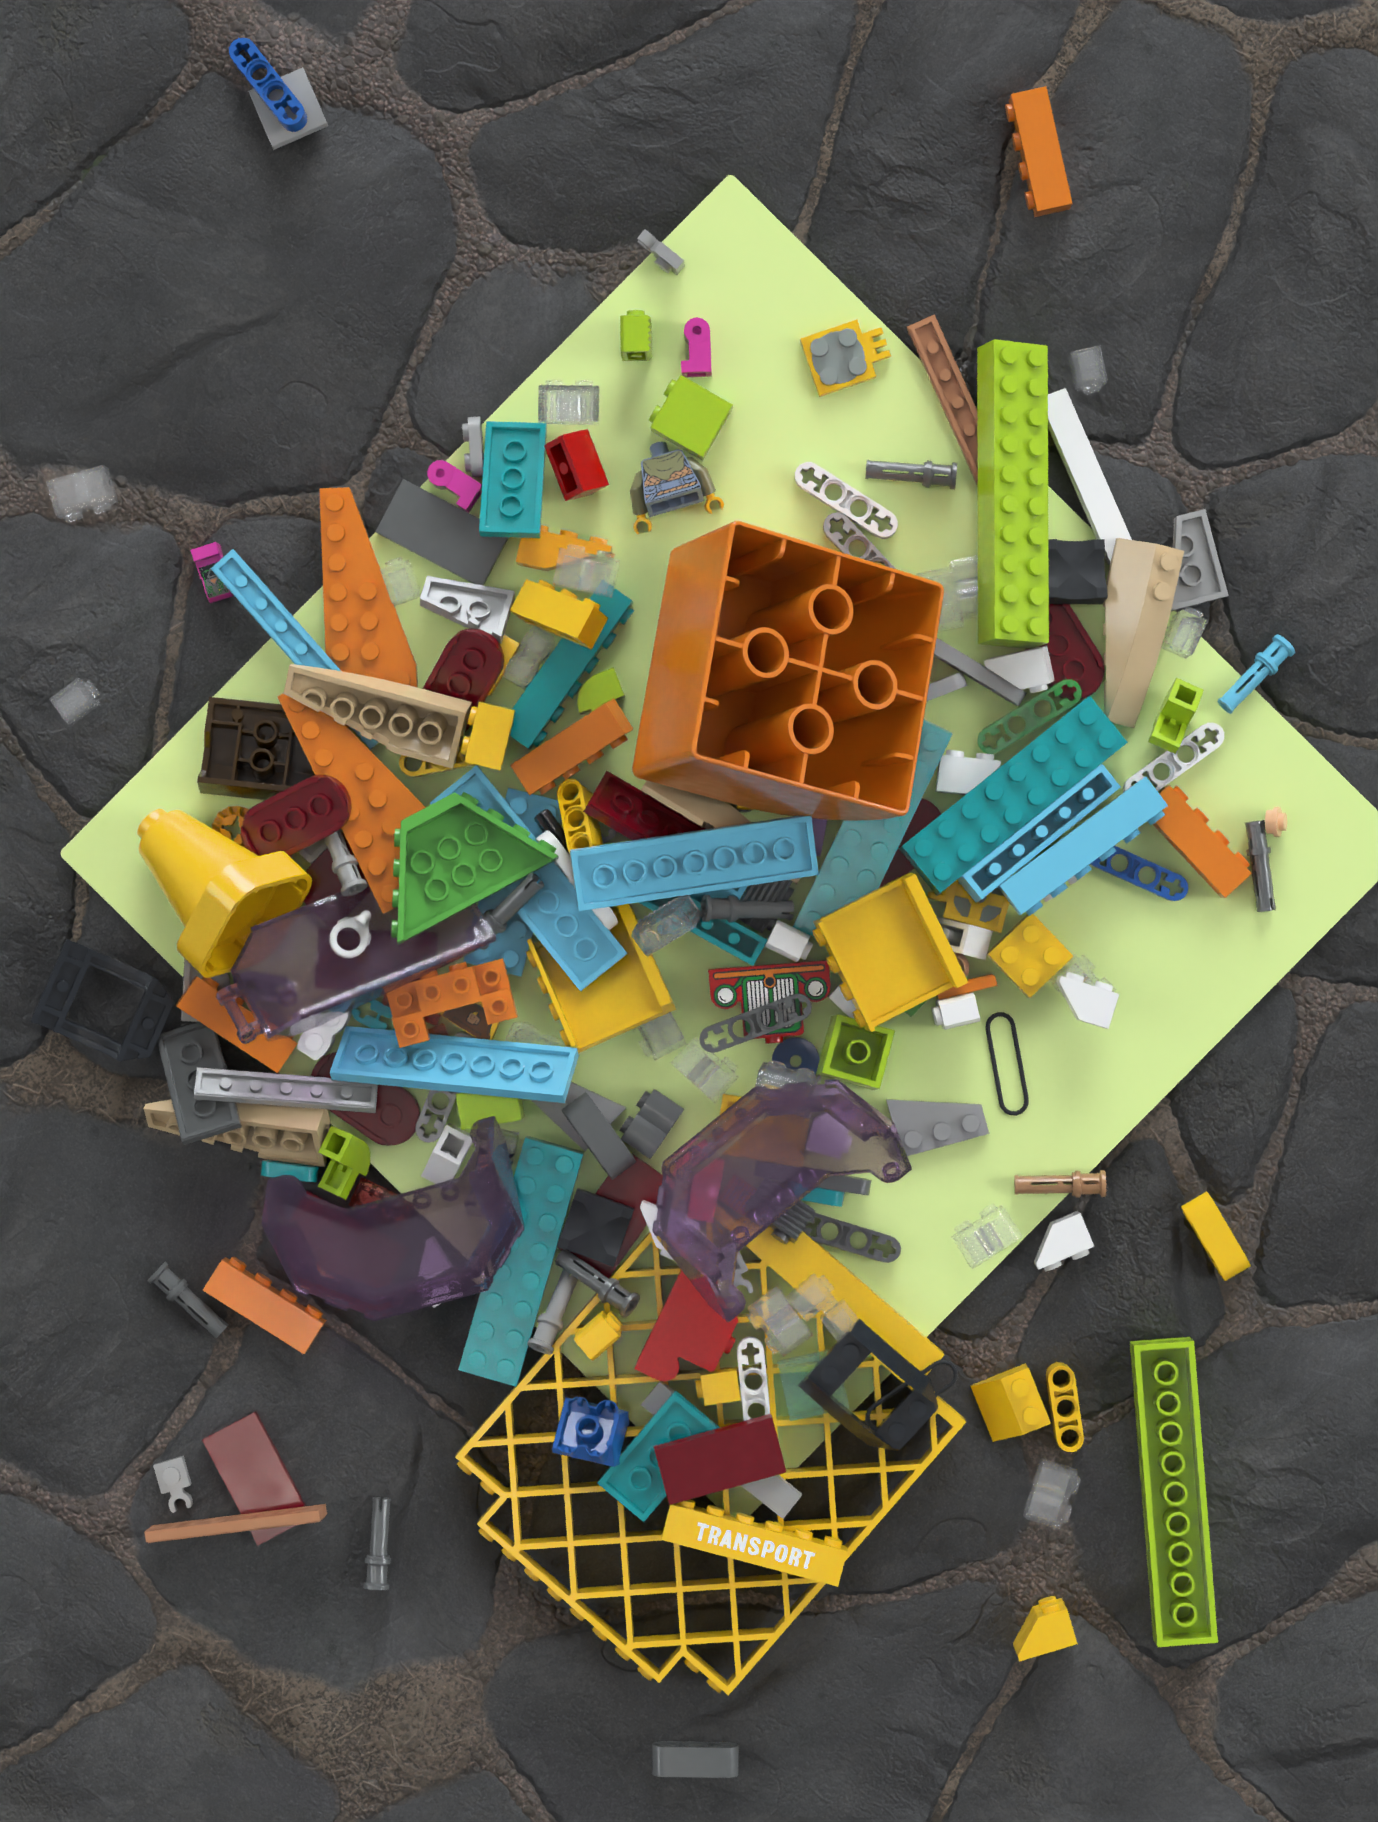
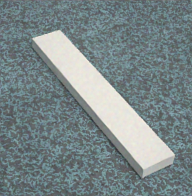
M1064 388L1048 394V429L1096 539H1105V560L1109 565L1116 538L1132 539L1068 392Z

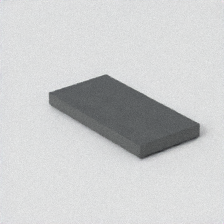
M405 479L402 480L375 531L390 541L478 585L485 584L509 538L480 536L479 518Z
M201 1022L161 1033L157 1043L182 1143L187 1145L241 1128L242 1125L236 1102L194 1099L197 1067L227 1070L219 1034Z

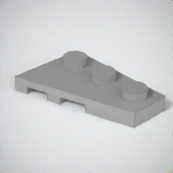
M1206 509L1176 516L1174 518L1172 548L1183 550L1184 555L1171 611L1229 596Z
M427 576L420 596V606L468 629L483 630L491 634L501 644L510 617V609L515 600V591Z
M572 1081L565 1103L531 1100L584 1151L588 1147L561 1110L585 1092L593 1100L609 1124L626 1109L625 1106L581 1087Z

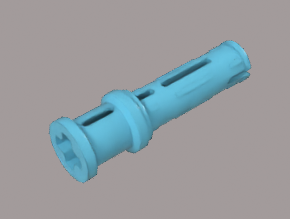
M1276 634L1272 638L1273 642L1264 652H1259L1255 655V663L1218 699V704L1226 712L1231 714L1267 675H1274L1278 671V666L1288 656L1292 657L1295 654V649L1288 640Z

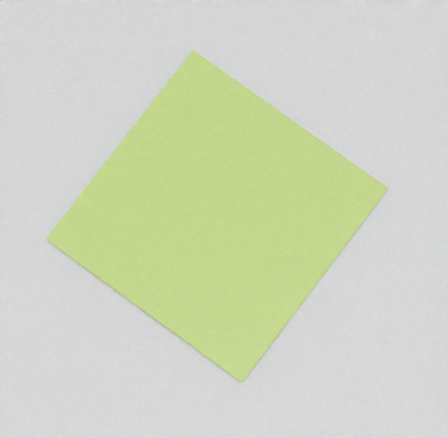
M728 175L662 241V243L684 260L685 266L678 275L672 271L666 273L655 264L657 258L651 253L486 420L495 422L546 423V444L561 435L588 429L609 483L608 486L592 495L565 501L547 452H545L541 525L549 527L548 532L560 535L561 530L577 533V539L589 541L590 536L608 540L607 545L612 546L613 549L612 555L550 571H543L517 565L516 558L521 538L509 537L484 586L515 591L516 599L526 579L535 583L543 580L553 585L555 591L561 592L562 589H566L577 595V600L583 602L584 598L590 599L602 580H604L633 601L630 608L634 612L625 625L622 623L618 624L613 631L617 636L607 650L604 647L601 648L596 655L600 659L596 667L590 674L585 672L579 680L583 686L593 675L614 667L625 698L616 702L633 727L632 731L625 734L628 738L627 741L614 749L608 745L601 750L604 756L591 764H588L585 760L578 765L580 771L568 778L576 779L590 790L592 794L595 792L606 771L639 790L642 789L647 781L634 776L632 766L669 557L674 548L731 522L741 521L840 552L826 537L823 530L824 520L828 515L837 511L802 490L795 482L796 469L804 462L817 464L896 516L898 527L896 532L887 539L878 538L856 523H852L897 570L936 581L943 586L944 596L937 633L938 639L985 666L984 660L1025 650V648L978 644V487L921 360L733 175ZM629 310H643L645 315L651 318L652 358L649 361H622L620 316L627 315ZM696 317L704 319L710 327L712 377H688L687 379L733 404L732 412L703 461L651 432L650 427L652 423L648 421L657 405L662 407L667 397L663 394L672 379L677 381L679 376L682 375L681 361L689 360V345L684 338V326L687 321ZM854 320H858L862 333L882 328L884 334L874 337L873 341L886 339L887 346L876 350L877 353L889 350L891 357L872 363L876 378L819 397L800 339ZM486 421L482 424L483 452L485 449ZM469 441L464 442L446 462L482 484L483 477H472L471 471L466 472L464 454L470 453ZM656 442H666L669 452L678 449L682 450L686 457H693L706 467L716 489L714 492L715 497L721 498L724 502L723 510L720 509L718 501L712 500L709 507L713 514H709L704 507L707 498L703 496L704 502L652 517H649L647 512L645 515L651 521L652 529L648 532V524L645 521H640L637 526L639 534H637L633 528L637 515L633 514L630 489L636 473L642 470L641 461L652 457L650 446ZM867 460L922 465L927 460L932 461L933 464L941 465L957 463L955 490H951L949 486L931 485L930 488H926L920 482L865 479ZM809 469L807 472L803 470L800 472L803 476L802 482L807 484L809 480L817 484L814 491L820 493L822 484L828 478L822 476L821 481L817 480L813 476V469ZM882 470L885 472L909 473L907 471ZM934 474L936 476H948L944 474ZM429 478L421 485L420 488L458 507L456 503L459 497L447 489L440 490L429 481ZM830 484L825 489V495L829 500L836 501L842 496V490L838 485ZM1048 486V539L1063 541L1096 539L1092 528ZM481 496L469 512V514L479 519ZM856 500L850 505V511L854 516H864L867 513V505L864 501ZM873 508L870 517L864 522L870 525L871 520H874L879 524L878 530L880 532H883L885 529L890 531L892 529L889 525L890 519L888 517H885L883 520L875 517L878 510ZM842 520L838 522L830 521L831 528L829 531L832 534L837 531L843 536V539L839 541L841 545H844L846 540L855 534L852 530L849 531L848 535L843 531L842 525L844 522ZM375 532L369 540L416 661L418 688L422 689L450 639L458 632L468 629L420 606V596L426 577L432 576L466 583L471 582ZM854 540L849 544L848 549L851 555L860 557L864 555L866 546L862 541ZM1104 558L1105 579L1107 581L1110 564L1108 565ZM322 586L293 617L326 653ZM1070 604L1104 661V653H1106L1105 636H1103L1105 607H1103V604ZM1171 611L1155 670L1135 727L1130 728L1113 723L1128 743L1102 764L1121 788L1034 858L1121 795L1124 783L1128 778L1167 751L1149 743L1148 740L1159 709L1173 682L1178 678L1204 690L1196 713L1189 722L1183 739L1206 723H1216L1224 731V741L1217 749L1167 785H1170L1172 788L1178 786L1188 797L1186 803L1193 811L1198 808L1209 819L1206 823L1213 832L1219 830L1230 843L1227 847L1234 854L1239 852L1250 863V866L1247 868L1251 873L1250 856H1247L1246 852L1249 847L1245 823L1265 820L1267 810L1281 807L1282 813L1287 814L1286 831H1282L1280 837H1274L1273 834L1266 833L1267 845L1271 848L1269 864L1276 910L1256 911V897L1252 874L1226 898H1221L1153 825L1150 826L1148 822H1145L1138 828L1141 832L1138 836L1127 844L1124 840H1121L1115 846L1184 877L1188 882V893L1183 899L1178 901L1166 900L1089 865L1092 868L1091 871L1072 885L1066 881L1067 889L1047 902L1042 899L1041 903L1043 906L1033 913L1074 957L1031 998H1028L988 956H986L985 960L964 955L969 962V973L966 979L993 974L998 985L973 992L980 1015V1022L947 1030L942 1029L941 1025H935L931 1007L936 1006V1000H938L934 996L928 999L912 1017L903 1012L878 1025L895 1030L880 1089L871 1090L818 1074L805 1084L789 1085L781 1081L772 1068V1054L779 1043L765 1044V1038L751 1039L715 1053L704 1050L699 1040L704 1028L742 1014L741 1002L739 1001L734 1007L729 1009H721L715 1006L710 996L708 969L752 965L642 904L631 903L676 1010L578 1053L579 1057L572 1082L626 1107L610 1124L620 1139L624 1134L619 1131L628 1116L636 1117L640 1111V1108L636 1105L645 1091L651 1094L656 1089L684 1108L651 1159L622 1140L631 1153L675 1183V1186L660 1206L667 1210L688 1188L695 1153L725 1160L718 1196L733 1174L756 1189L764 1179L753 1176L756 1160L713 1153L723 1094L812 1108L808 1136L814 1117L850 1097L856 1098L858 1100L856 1106H860L861 1111L857 1124L851 1123L848 1135L853 1136L849 1152H843L842 1157L838 1158L805 1148L802 1168L872 1180L869 1195L845 1192L842 1207L800 1201L816 1210L815 1213L880 1232L898 1240L901 1246L900 1255L895 1261L889 1263L880 1262L822 1243L819 1244L927 1337L1069 1194L1015 1195L1014 1176L1072 1175V1172L1080 1171L1081 1174L1090 1173L1378 882V810L1255 689L1231 714L1226 712L1217 701L1236 683L1241 675L1176 611ZM511 612L504 635L520 643L521 646L491 696L488 695L485 703L509 709L514 707L562 639V637L525 623ZM270 638L213 697L280 704L277 696L284 693L289 665L294 663L276 642ZM934 656L930 683L959 673V671ZM1104 666V677L1100 687L1090 695L1103 712L1106 666ZM964 675L967 686L926 702L924 719L952 732L953 735L943 755H946V750L963 751L964 757L976 758V753H984L978 746L979 733L985 727L1043 691L1030 693L1029 688L1022 689L1027 694L1021 704L1016 706ZM580 689L573 699L568 696L561 706L565 708L564 712L556 723L549 722L544 729L548 734L541 744L592 712L579 713L578 695ZM1053 692L1049 693L1048 696L1052 698L1058 710L1062 707L1058 701L1063 698L1055 697ZM1084 699L1079 700L1074 706L1000 752L993 754L994 760L1001 761V767ZM1046 700L1037 701L1033 708L1034 713L1039 717L1047 716L1051 711L1050 703ZM208 702L61 850V857L182 977L184 973V957L177 951V943L185 927L139 853L141 838L137 834L138 827L151 812L163 809L167 813L181 810L212 828V823L217 814L223 809L230 806H241L251 809L253 806L265 801L200 793L197 779L202 767ZM1020 716L1011 717L1008 721L1009 730L1014 733L1022 732L1025 728V720ZM1002 723L996 726L1000 730L996 735L992 736L989 732L985 734L986 740L983 742L985 747L990 745L992 748H996V741L1004 736L1005 741L1011 739L1005 733ZM473 725L464 733V736H471ZM349 728L360 739L353 729ZM1206 728L1204 730L1206 736L1198 742L1195 736L1191 738V741L1199 747L1201 754L1205 752L1201 748L1203 744L1209 741L1213 744L1216 743L1214 737L1217 735V732L1215 730L1208 731ZM509 736L502 769L496 770L479 765L478 767L504 799L508 788L527 792L510 765L537 747L533 745L529 750ZM381 743L369 749L425 807L430 806L432 800L474 767L471 766L421 777H411L404 774L400 769V754L386 749V746ZM1183 745L1178 749L1177 756L1182 762L1188 763L1193 759L1194 751L1190 746ZM409 757L406 761V767L410 772L419 770L422 765V761ZM1158 763L1154 766L1153 774L1158 780H1165L1168 778L1170 770L1166 764ZM937 766L922 798L933 803L942 814L965 795L935 792ZM1144 772L1142 776L1148 778L1147 772ZM560 776L554 780L557 786L545 794L541 795L539 791L533 794L558 800L557 790L559 785L565 781L564 777ZM755 809L747 813H741L751 823L792 817ZM237 817L234 825L224 826V829L232 833L233 841L237 834H241L238 822L239 817ZM827 820L821 856H817L818 871L843 820ZM599 821L601 833L604 837H607L610 827ZM617 832L612 840L603 845L631 841V839ZM298 852L292 855V859L304 871L311 865ZM1121 854L1113 856L1111 859L1112 868L1118 872L1126 869L1128 864L1126 857ZM1105 860L1099 864L1105 866ZM1143 867L1138 873L1139 880L1144 884H1150L1155 878V872L1150 867ZM915 868L909 872L916 874L926 896L928 892H933ZM1161 872L1160 881L1154 889L1159 891L1160 885H1163L1170 889L1169 895L1171 896L1174 893H1181L1182 888L1178 886L1179 881L1177 879L1173 883L1164 881L1163 878L1166 874ZM816 876L800 878L797 884L791 883L790 887L794 889V892L789 900H792L794 903V912H790V914H793L794 917L792 920H777L793 927ZM370 891L346 916L350 918L360 915L362 911H370L369 931L392 932V920H398V908L383 914L372 891ZM928 898L935 915L943 918L946 903ZM304 902L284 938L269 956L255 965L228 972L230 984L235 995L237 994L234 990V981L244 971L282 975L288 977L293 982L295 987L294 997L285 1005L277 1006L244 1000L245 1002L242 1006L250 1012H253L256 1008L270 1017L267 1023L277 1029L279 1025H282L293 1032L295 1035L292 1040L297 1043L302 1033L314 1024L318 1009L329 999L336 998L350 1009L356 999L365 996L372 997L390 1006L386 992L316 989L318 929H332ZM478 903L422 932L439 934L438 975L450 972L449 966L463 963L469 941L466 930L473 925ZM1009 903L1001 934L997 932L992 933L988 951L1020 922L1027 913L1024 912L1022 915H1019ZM740 920L735 921L738 924L746 927L747 929L757 933L758 935L766 939H768L771 931L767 929H764L763 933H760L759 931L748 926ZM345 928V929H342V930H354V929H352V928ZM533 933L531 940L534 943L540 941ZM810 935L809 942L813 943V946L806 960L800 958L798 962L826 960L830 955L825 945L820 947L815 937ZM764 946L754 966L796 962ZM528 957L522 977L508 974L518 1017L500 1022L493 1040L566 1047L559 1032L564 1029L560 1019L554 1020L548 1004L553 1003L549 993L544 994L537 980L541 973L538 966L532 967ZM467 963V967L475 966ZM830 967L831 988L828 996L842 982L838 972L833 974ZM1070 972L1083 976V983L1095 986L1096 981L1113 986L1112 992L1118 993L1119 997L1109 1029L1076 1020L1056 983L1058 976L1066 977V973ZM248 980L245 987L248 991H253L256 985L253 980ZM277 985L275 987L276 995H284V986ZM828 996L823 1001H810L812 1009L809 1016L803 1020L804 1033L797 1036H784L783 1040L791 1037L806 1039L815 1046L820 1058L831 1016L837 1014L848 1016ZM366 1002L365 1005H358L357 1009L361 1011L360 1016L362 1018L366 1015L377 1017L378 1013L370 1009V1002ZM802 1002L803 1012V1008L807 1007L806 1002ZM997 1012L1009 1014L1016 1026L1029 1097L1027 1109L1017 1116L1006 1114L1001 1109L997 1095L986 1034V1022L992 1014ZM438 1013L424 1016L429 1034L453 1036L457 1032L464 1031ZM351 1015L350 1021L347 1026L370 1028L355 1020L353 1015ZM381 1016L380 1020L388 1024L387 1030H392L394 1028L392 1018ZM996 1017L990 1024V1031L1003 1103L1008 1110L1017 1111L1023 1107L1024 1095L1011 1024L1007 1018ZM742 1019L737 1020L732 1027L733 1033L738 1037H744ZM728 1024L721 1026L724 1032L720 1034H714L713 1030L707 1032L708 1038L704 1039L705 1044H711L713 1048L718 1047V1041L725 1037L727 1038V1043L733 1042L734 1040L728 1033ZM345 1028L338 1034H335L334 1044L326 1055L337 1052ZM296 1045L279 1073L311 1076L313 1068L320 1059L314 1061L298 1050ZM797 1055L792 1056L790 1064L793 1067H798L801 1064V1058ZM403 1087L414 1096L421 1114L430 1090ZM439 1092L433 1095L432 1103L436 1108L443 1109L448 1106L449 1098L446 1094ZM522 1099L525 1114L522 1120L464 1130L476 1137L448 1190L421 1177L439 1139L430 1143L424 1142L419 1139L415 1132L410 1139L401 1144L380 1145L328 1110L330 1123L334 1127L365 1141L370 1150V1163L484 1276L486 1275L526 1136L584 1152L565 1222L577 1189L580 1188L595 1194L608 1176L589 1149L584 1151L536 1104L528 1099ZM886 1099L981 1104L989 1134L902 1158ZM455 1100L446 1125L451 1123L461 1129L457 1100ZM427 1109L426 1114L432 1115L427 1124L422 1123L421 1127L425 1129L424 1134L430 1136L432 1132L437 1133L438 1131L434 1128L436 1118L439 1117L443 1120L444 1115L434 1114ZM479 1146L500 1155L514 1153L511 1159L493 1160L476 1164L477 1159L488 1157L479 1152ZM503 1166L509 1169L511 1173L509 1174L501 1170H488L481 1167ZM475 1170H477L496 1178L510 1179L505 1181H491L483 1177L476 1176L474 1174ZM473 1179L496 1183L502 1186L506 1192L498 1188H488L471 1194L472 1188L482 1186L473 1184ZM769 1179L787 1191L789 1182ZM1031 1184V1185H1057V1184ZM717 1199V1203L739 1221L742 1216ZM504 1200V1203L494 1207L495 1202ZM469 1201L479 1202V1204L475 1206L469 1204ZM683 1206L678 1210L677 1213H682ZM493 1209L497 1211H502L500 1213H492ZM815 1217L814 1224L809 1222L806 1226L813 1229L810 1236L816 1237V1227L821 1219ZM714 1218L712 1219L710 1225L712 1253L736 1243L744 1261L760 1260L757 1255ZM699 1222L685 1259L678 1256L677 1261L660 1254L661 1267L683 1265L687 1256L702 1264H707L704 1223ZM825 1223L821 1228V1235L826 1240H834L838 1235V1228L833 1223ZM647 1225L617 1268L650 1232ZM857 1231L850 1236V1244L855 1249H862L867 1243V1238L862 1232ZM872 1235V1245L867 1253L873 1255V1248L883 1251L882 1257L887 1258L889 1254L895 1253V1249L891 1247V1241L887 1240L886 1244L881 1245L875 1243L878 1237ZM652 1242L628 1269L654 1267ZM558 1248L556 1249L538 1316L546 1312L563 1271V1268L555 1264V1260L561 1252ZM767 1266L769 1312L816 1309L811 1302L772 1268ZM748 1269L749 1271L741 1274L743 1278L751 1282L753 1292L749 1293L746 1286L739 1285L736 1288L739 1299L736 1301L730 1294V1281L728 1280L721 1284L719 1280L718 1290L715 1293L716 1304L736 1314L763 1312L760 1269ZM679 1274L661 1275L663 1306ZM655 1276L619 1278L620 1285L630 1293L635 1292L639 1294L640 1300L633 1312L626 1318L622 1317L619 1314L620 1311L611 1305V1311L621 1322L657 1320ZM579 1280L561 1319L564 1327L562 1331H558L555 1340L596 1294L595 1291ZM599 1301L579 1325L587 1324L602 1310L604 1311V1303ZM824 1315L822 1318L826 1355L845 1332ZM816 1318L770 1321L773 1364L819 1361ZM536 1319L535 1327L537 1328L539 1323ZM764 1321L737 1323L731 1335L736 1340L728 1355L722 1354L720 1368L738 1367L737 1346L743 1338L749 1336L755 1337L762 1342L765 1365H767ZM652 1329L622 1331L621 1337L613 1343L616 1375L642 1373L634 1368ZM575 1334L570 1335L561 1345L562 1353L586 1377L609 1375L607 1350L592 1361L574 1341ZM747 1343V1348L742 1349V1354L748 1355L749 1365L742 1364V1366L761 1365V1362L757 1364L754 1362V1353L759 1352V1348H754L753 1343ZM679 1357V1371L704 1369ZM882 1364L879 1366L880 1384L891 1374ZM872 1367L856 1368L832 1394L850 1411H854L874 1391ZM810 1371L773 1374L776 1417L823 1413L822 1407L798 1386ZM748 1375L745 1378V1385L750 1389H757L762 1384V1377L760 1375ZM701 1379L669 1381L671 1389L680 1393L709 1419L718 1421L717 1404L705 1406L704 1399L697 1398L695 1380ZM658 1382L616 1385L618 1408L629 1412V1420L635 1426H645L654 1416L641 1404ZM609 1385L596 1386L610 1400ZM742 1399L741 1401L723 1403L724 1420L743 1419ZM753 1403L748 1408V1415L751 1418L760 1417L765 1414V1407L760 1403ZM823 1423L777 1426L778 1441L785 1468H798L825 1440ZM830 1423V1432L832 1433L841 1423ZM741 1485L729 1488L731 1516L736 1517L737 1513L751 1515L762 1504L760 1500ZM723 1490L706 1495L717 1507L724 1509Z

